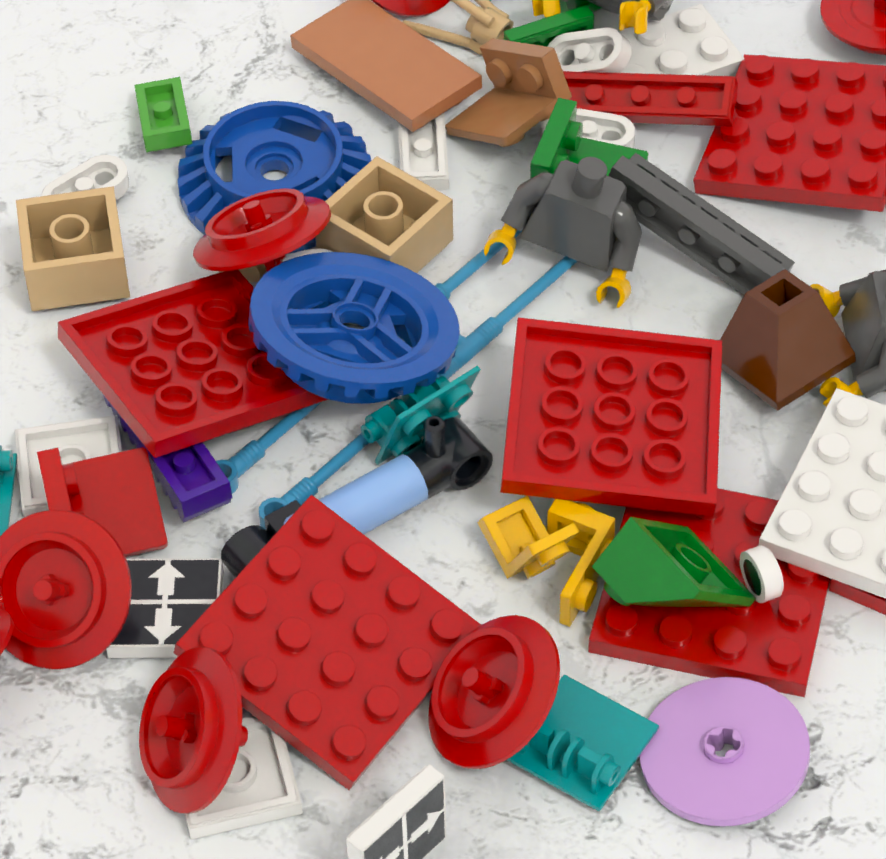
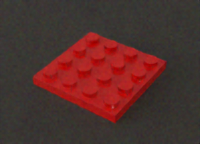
M744 54V60L741 61L736 73L738 90L732 126L714 127L693 179L695 193L883 212L886 205V66Z
M239 270L216 273L58 322V339L154 458L329 400L315 395L294 383L281 368L274 367L267 361V352L257 349L253 342L254 333L249 331L248 327L250 300L254 287Z
M518 317L500 493L714 517L717 505L722 340Z
M717 488V505L714 517L626 507L620 530L630 517L687 526L747 588L741 573L740 554L759 545V538L779 500ZM776 559L783 576L784 589L782 595L764 603H758L755 600L750 607H650L634 604L624 606L610 597L603 587L589 637L588 652L709 678L735 677L749 679L767 685L778 692L805 698L830 578Z
M310 495L175 644L173 653L180 656L185 651L194 647L212 648L220 652L229 661L236 674L241 692L242 707L350 791L432 692L437 672L448 653L457 643L481 626V624L321 501Z

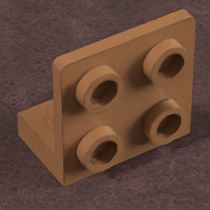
M495 38L490 39L480 47L486 64V73L495 88L448 122L445 128L448 135L467 138L471 141L477 140L496 144L501 147L512 146L520 142L528 130L540 121L550 118L558 98L569 100L572 97L555 48Z

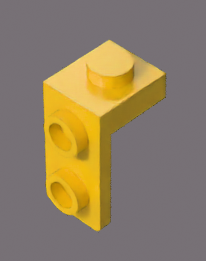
M528 496L482 517L477 522L507 579L524 571L527 579L551 568L556 564L555 560L570 552L567 543L579 533L575 523H572L549 535Z
M555 499L548 510V534L550 535L572 523H575L579 530V533L567 543V546L571 553L579 555L581 558L560 595L559 623L570 627L578 612H587L594 601L598 588V582L596 581L599 574L592 566L614 539L615 518L595 511L584 503Z

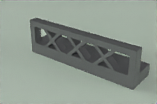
M635 153L630 159L622 156L612 166L609 177L622 181L626 185V203L632 206L639 223L743 295L784 269L789 272L791 271L795 263L793 260L639 154Z

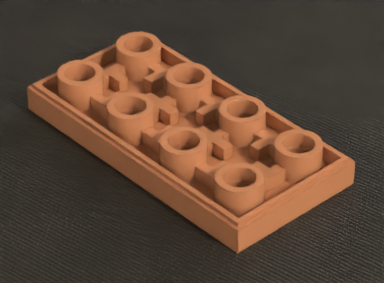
M347 0L290 35L291 45L294 50L412 132L425 126L428 122L461 103L464 99L482 88V75L370 0Z

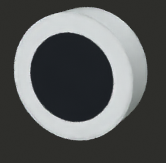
M763 545L741 552V573L748 590L756 597V601L764 603L780 597L784 589L781 569L773 553Z

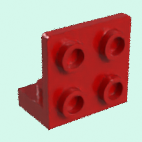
M58 447L37 452L49 510L71 511L96 521L113 536L125 557L164 549L168 546L146 448L140 447L68 464L62 463Z

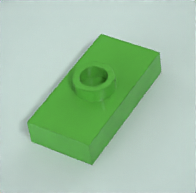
M180 77L134 85L146 152L193 144Z

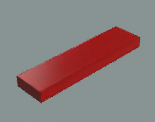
M563 71L572 95L569 100L577 101V108L621 115L628 118L632 123L732 126L738 90L736 76Z

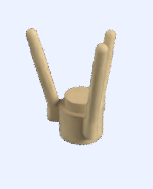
M451 0L471 14L466 23V30L471 33V38L407 20L402 21L421 35L469 48L482 56L480 50L482 45L492 38L504 40V31L512 29L514 26L513 21L509 19V15L498 9L489 0H474L480 5L479 7L469 0Z

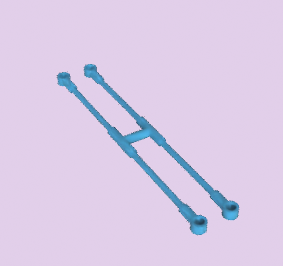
M517 230L514 237L516 238L522 231ZM500 242L493 243L486 256L483 249L443 284L437 283L435 286L449 299L450 293L506 245ZM565 256L495 318L489 317L466 338L460 334L455 357L451 360L450 368L445 374H437V378L444 376L449 379L502 333L503 326L578 261ZM320 403L290 412L260 439L250 441L229 460L216 461L225 476L229 477L227 479L230 482L232 494L238 489V478L265 456V450ZM362 433L310 478L304 477L281 498L273 497L263 501L259 506L260 526L266 530L264 517L294 500H297L302 505L310 495H316L320 485L369 444Z

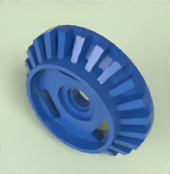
M287 101L258 102L221 116L215 126L206 125L200 130V139L192 140L193 144L186 146V157L180 159L178 165L179 178L177 181L180 202L191 223L205 235V227L215 214L238 200L260 192L284 188L295 189L302 192L306 197H316L326 201L371 161V156L366 152V144L362 137L354 136L352 127L345 121L335 123L333 114L324 110L319 112L307 105ZM232 155L233 181L224 182L215 170L224 156ZM271 170H281L287 173L284 178L279 180H269L263 177L265 173ZM314 237L312 240H310L303 246L299 247L298 249L290 253L304 251L316 247V238Z
M322 252L307 254L284 261L263 275L256 284L250 300L249 331L254 333L253 342L257 349L267 352V361L274 367L281 368L294 383L320 397L338 402L353 404L377 403L400 395L414 393L416 386L428 387L436 381L437 374H445L450 368L451 360L455 357L460 335L456 312L446 296L436 286L406 267L363 254ZM343 324H357L364 327V329L350 328Z

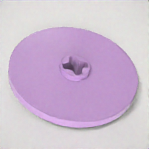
M719 677L694 682L665 698L648 718V720L658 724L659 729L639 756L642 774L647 786L655 798L671 812L699 824L736 826L757 821L774 813L795 795L808 771L810 741L806 724L799 711L781 693L767 685L749 679ZM724 744L733 745L734 750H728L725 757L715 754V751L723 749Z

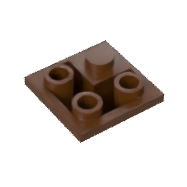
M786 269L745 293L720 339L722 340L721 369L777 411L856 362L855 352L818 291Z

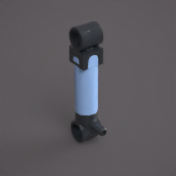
M431 416L424 421V439L422 444L324 496L319 501L362 534H366L449 487L455 490H465L472 487L488 473L492 466V453L461 419L450 417L443 420L438 416ZM297 500L265 516L266 530L259 525L248 526L232 535L225 543L221 551V560L235 578L300 508L301 505Z

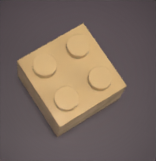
M376 156L325 201L330 207L331 218L327 226L315 237L316 249L321 248L333 252L373 256L394 262L418 273L453 241V199Z
M114 186L16 200L23 269L32 311L130 297Z

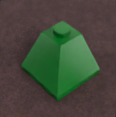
M630 517L592 566L606 582L603 587L607 594L624 606L634 604L650 607H750L756 600V597L687 526Z

